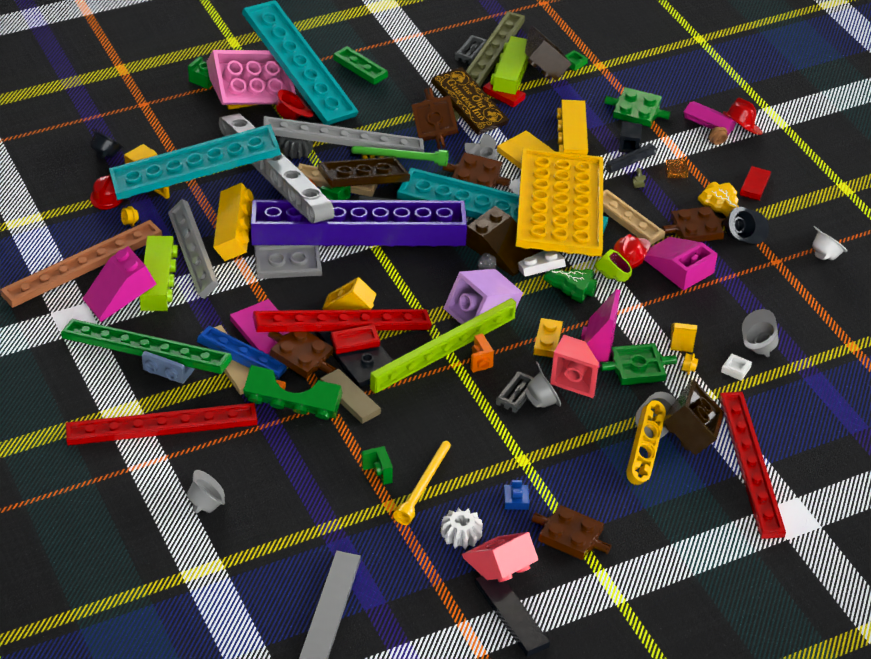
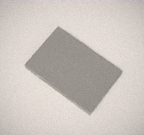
M319 245L254 246L257 279L322 276Z

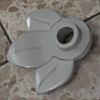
M488 134L482 136L480 143H465L466 153L493 160L498 159V152L495 149L496 141Z

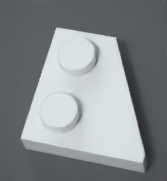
M542 251L518 262L519 271L526 277L566 267L565 258L558 251Z

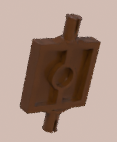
M426 88L424 90L426 99L411 105L418 137L422 138L423 141L436 139L437 148L441 149V142L444 149L446 145L443 137L459 133L450 95L441 98L434 97L433 89L429 88L430 94H428Z
M464 152L459 163L456 165L448 163L447 167L443 166V171L454 173L452 178L491 188H494L497 184L507 187L511 184V179L500 176L503 168V162Z
M711 206L671 211L670 218L673 225L662 226L665 234L676 233L681 239L703 242L724 238L722 227L725 225H722V221L726 218L719 219Z
M269 332L268 337L278 342L271 348L270 356L304 378L318 370H322L327 374L336 370L335 367L326 363V360L333 354L334 347L310 332H289L285 335L279 332Z
M560 505L550 517H545L537 512L532 516L531 522L544 526L539 533L538 541L581 560L594 548L606 554L611 549V544L599 540L604 523Z

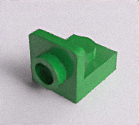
M322 186L320 188V191L329 200H348L351 197L350 186L333 187L332 189Z
M385 446L362 451L361 462L363 470L374 468L376 476L381 477L383 485L393 483V466Z

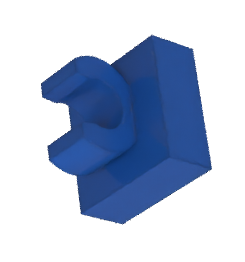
M512 480V485H504V508L508 510H529L528 485H522V480Z

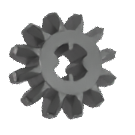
M280 136V152L285 157H291V160L294 158L300 160L301 157L307 158L308 154L312 153L313 141Z

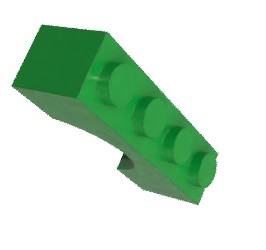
M254 365L250 367L243 390L245 397L252 403H269L277 409H284L286 407L293 409L298 414H306L308 412L325 420H328L329 417L336 419L343 394L341 385L319 380L311 389L305 392H288L282 389L276 382L274 370Z

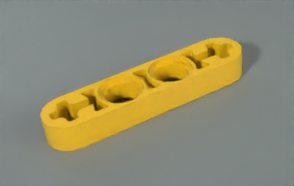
M656 400L645 405L641 411L626 471L627 479L634 485L643 484L651 476L666 415L664 405ZM645 427H649L652 430L653 438L645 434ZM640 447H643L647 450L648 458H644L640 455ZM638 468H640L639 474L641 475V477H638V472L635 471Z

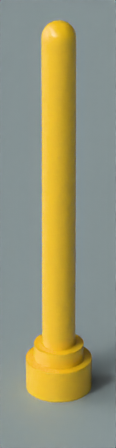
M442 442L407 501L397 506L393 517L398 523L409 525L415 516L414 507L450 449V442Z

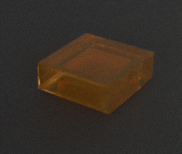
M666 159L665 166L668 178H688L689 171L686 160Z

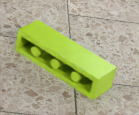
M511 36L509 42H505L503 53L500 54L499 63H496L495 73H492L490 84L493 85L494 91L516 94L529 63L527 61L529 57L525 53L527 39Z
M147 236L144 264L155 280L156 285L139 296L141 311H168V303L173 301V289H170V287H174L175 275L172 272H176V259L174 258H178V245H174L173 236Z

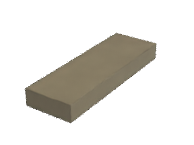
M340 369L320 378V381L341 385L343 394L340 403L362 424L381 414V408Z

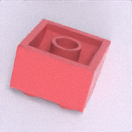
M563 335L554 351L550 384L593 398L599 362L585 341Z
M529 532L497 536L462 554L463 559L486 580L498 579V582H504L513 578L512 574L514 572L521 573L531 568L530 564L538 561Z

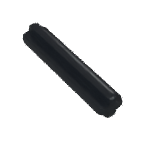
M650 143L606 162L605 169L609 173H613L650 157L656 153V146Z

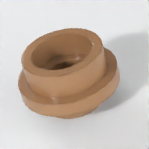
M716 127L711 130L708 139L714 145L722 144L728 138L727 130L725 127Z

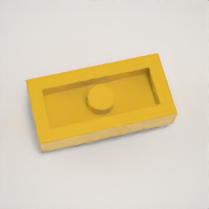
M541 318L533 355L553 358L554 351L559 344L563 321Z

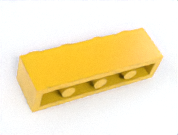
M562 100L561 108L557 107V119H560L557 122L558 152L588 155L585 101Z
M243 183L220 192L213 248L224 261L247 253L254 196L251 190L247 189Z

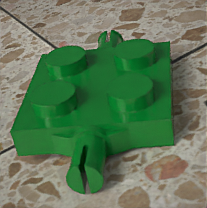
M624 87L621 96L618 98L606 96L604 102L605 104L615 106L613 118L639 123L651 127L657 117L669 120L671 111L660 109L662 96Z
M655 343L611 347L613 361L600 362L601 372L614 370L618 374L621 385L661 382L666 380L664 365H676L677 357L676 355L662 356L657 350Z

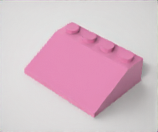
M213 50L207 60L209 78L222 105L277 104L279 99L277 93L281 89L296 94L293 82L269 50Z

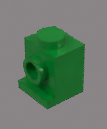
M199 56L188 65L189 82L209 89L212 83L209 78L207 62L203 61V57Z

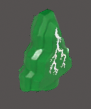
M558 269L546 271L543 279L554 288L561 289L563 293L580 303H583L586 296L593 297L597 286V280L593 279L594 271L591 269H573L568 272Z

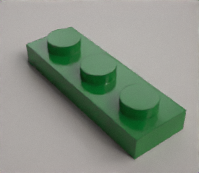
M348 46L334 53V61L373 85L388 77L386 69Z

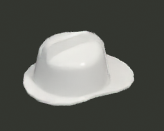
M814 226L818 233L812 247L817 258L835 260L840 254L847 252V249L838 241Z

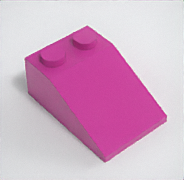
M127 246L109 258L82 299L100 322H102L154 287L156 282L146 265Z
M618 289L589 318L588 327L583 326L581 339L587 343L599 362L598 368H600V362H609L621 292Z

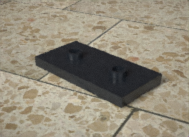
M315 331L319 339L334 347L330 337L331 332L335 331ZM381 345L379 347L336 354L334 349L332 354L359 388L370 384L371 372L393 361Z

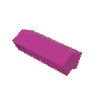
M695 101L689 102L684 110L686 119L710 129L725 127L728 136L734 130L736 122L732 118Z

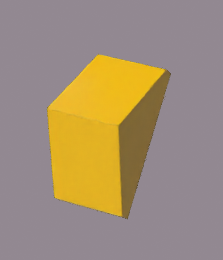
M671 324L670 350L693 352L697 325Z

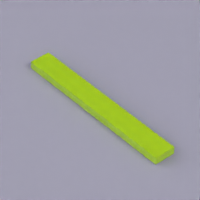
M510 298L371 372L370 389L374 393H378L474 341L475 335L482 333L485 335L515 319L516 301Z

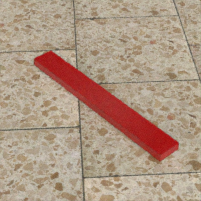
M427 309L253 312L256 332L341 331L375 325L377 331L430 330L432 326Z
M743 392L720 393L719 400L724 411L725 420L761 539L784 538L786 535L785 526Z
M255 403L66 422L67 445L257 425Z

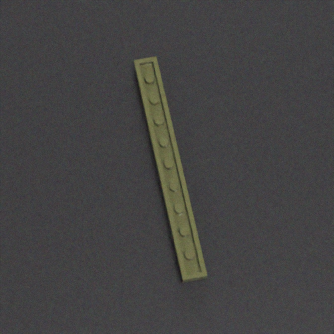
M507 11L466 70L479 87H481L498 62L500 54L503 53L505 42L508 43L511 36L515 37L525 21L524 15ZM453 108V110H454V115H455V119H456V122H457L458 119L460 118V115H459L458 112Z

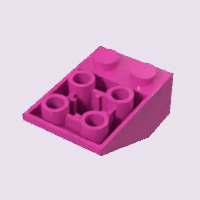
M668 237L650 247L644 260L684 291L714 273L718 254L702 242Z

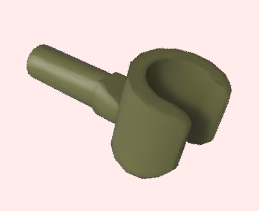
M637 168V176L633 177L634 188L645 187L644 180L646 176L642 175L641 168Z

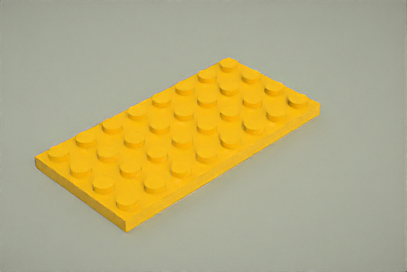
M523 148L516 247L602 257L603 157Z

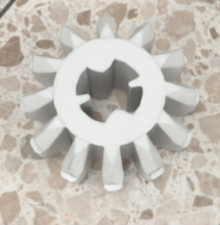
M459 507L456 512L449 510L447 516H443L441 524V534L445 538L446 544L453 543L455 549L458 546H462L464 549L468 545L474 547L482 537L483 527L482 520L478 519L477 513L470 514L469 508L466 511H461Z

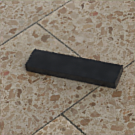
M483 576L476 578V586L527 657L549 648L550 641L506 581L498 582V579L486 580Z

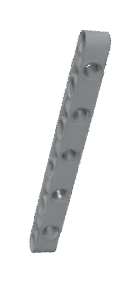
M240 113L219 118V127L224 136L255 128ZM282 153L273 158L252 163L311 223L334 218V208L331 201Z

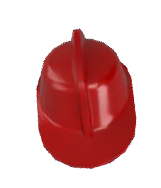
M283 89L278 91L279 99L276 104V110L283 119L297 120L300 116L313 117L312 111L296 94Z
M737 98L728 112L723 111L724 115L732 118L744 129L757 135L763 134L762 130L755 124L756 109L751 102L743 98Z
M111 174L98 178L94 183L91 193V204L101 210L113 209L123 201V199L117 200Z
M627 234L616 241L614 250L619 252L630 264L631 268L634 269L644 261L651 243L645 238H636L631 234Z

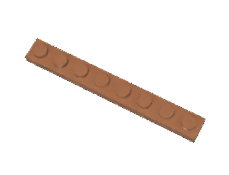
M148 220L0 289L1 296L12 308L105 265L109 258L127 246L132 251L145 246L147 236H162V231L151 220Z

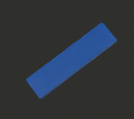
M208 326L198 336V343L213 350L231 353L232 360L248 368L254 365L274 370L276 380L287 371V366L272 356L211 326Z

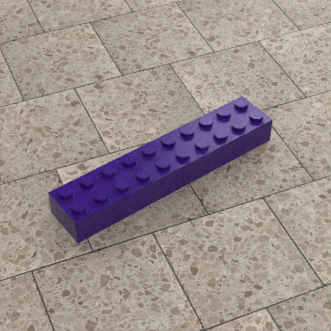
M252 200V245L466 246L467 220L465 201L330 200L334 208V218L311 223L288 200Z

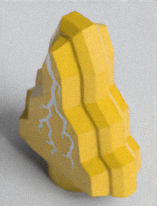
M712 182L698 196V201L705 207L711 206L712 210L723 213L726 217L734 208L739 207L737 204L739 200L736 196L737 191L730 182L720 185L717 182Z

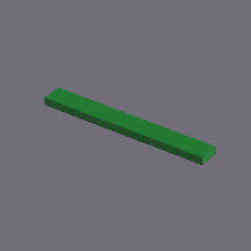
M71 319L61 331L63 339L142 356V353L147 351L187 367L222 374L232 361L231 353L77 319Z

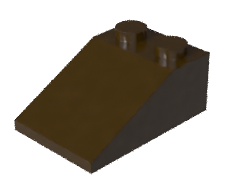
M531 25L525 53L529 57L527 61L535 68L537 66L542 68L541 73L548 79L552 77L557 81L572 63L556 45Z
M496 206L467 226L466 245L513 277L520 272L518 262L541 252L539 249L516 247L517 223L509 214Z
M693 379L667 411L664 423L667 430L672 434L675 433L680 439L682 446L696 456L717 440L724 411Z

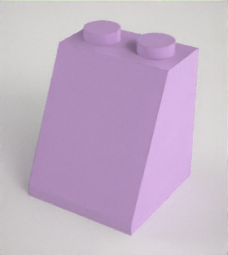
M496 269L460 271L443 309L462 325L510 298L516 301L517 308L523 292Z

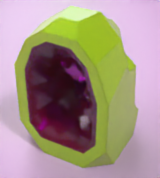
M610 249L594 265L607 279H614L618 282H626L632 275L630 264L619 252Z

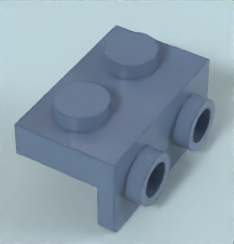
M147 351L142 353L143 370L184 384L195 370V368L184 366L181 363Z

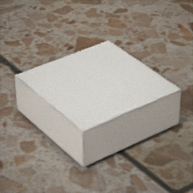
M731 353L722 366L721 372L742 381L750 370L752 362Z

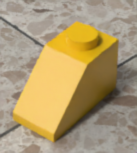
M357 277L329 293L322 309L371 310L374 306L373 302L376 293Z

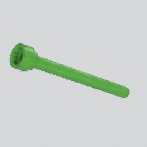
M353 146L351 148L353 154L434 161L438 166L446 167L449 157L448 150L428 153Z

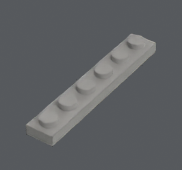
M181 199L168 214L197 294L205 299L215 290L219 283L189 203Z

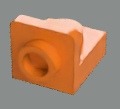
M484 334L475 335L474 345L472 346L473 354L471 355V370L473 373L493 367L494 350Z

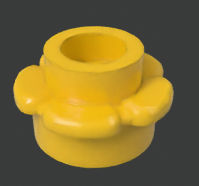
M128 206L121 210V220L124 225H131L133 227L134 223L138 222L139 214L133 206Z
M686 353L681 371L687 372V375L691 371L695 372L698 364V359L695 358L694 353L692 355Z

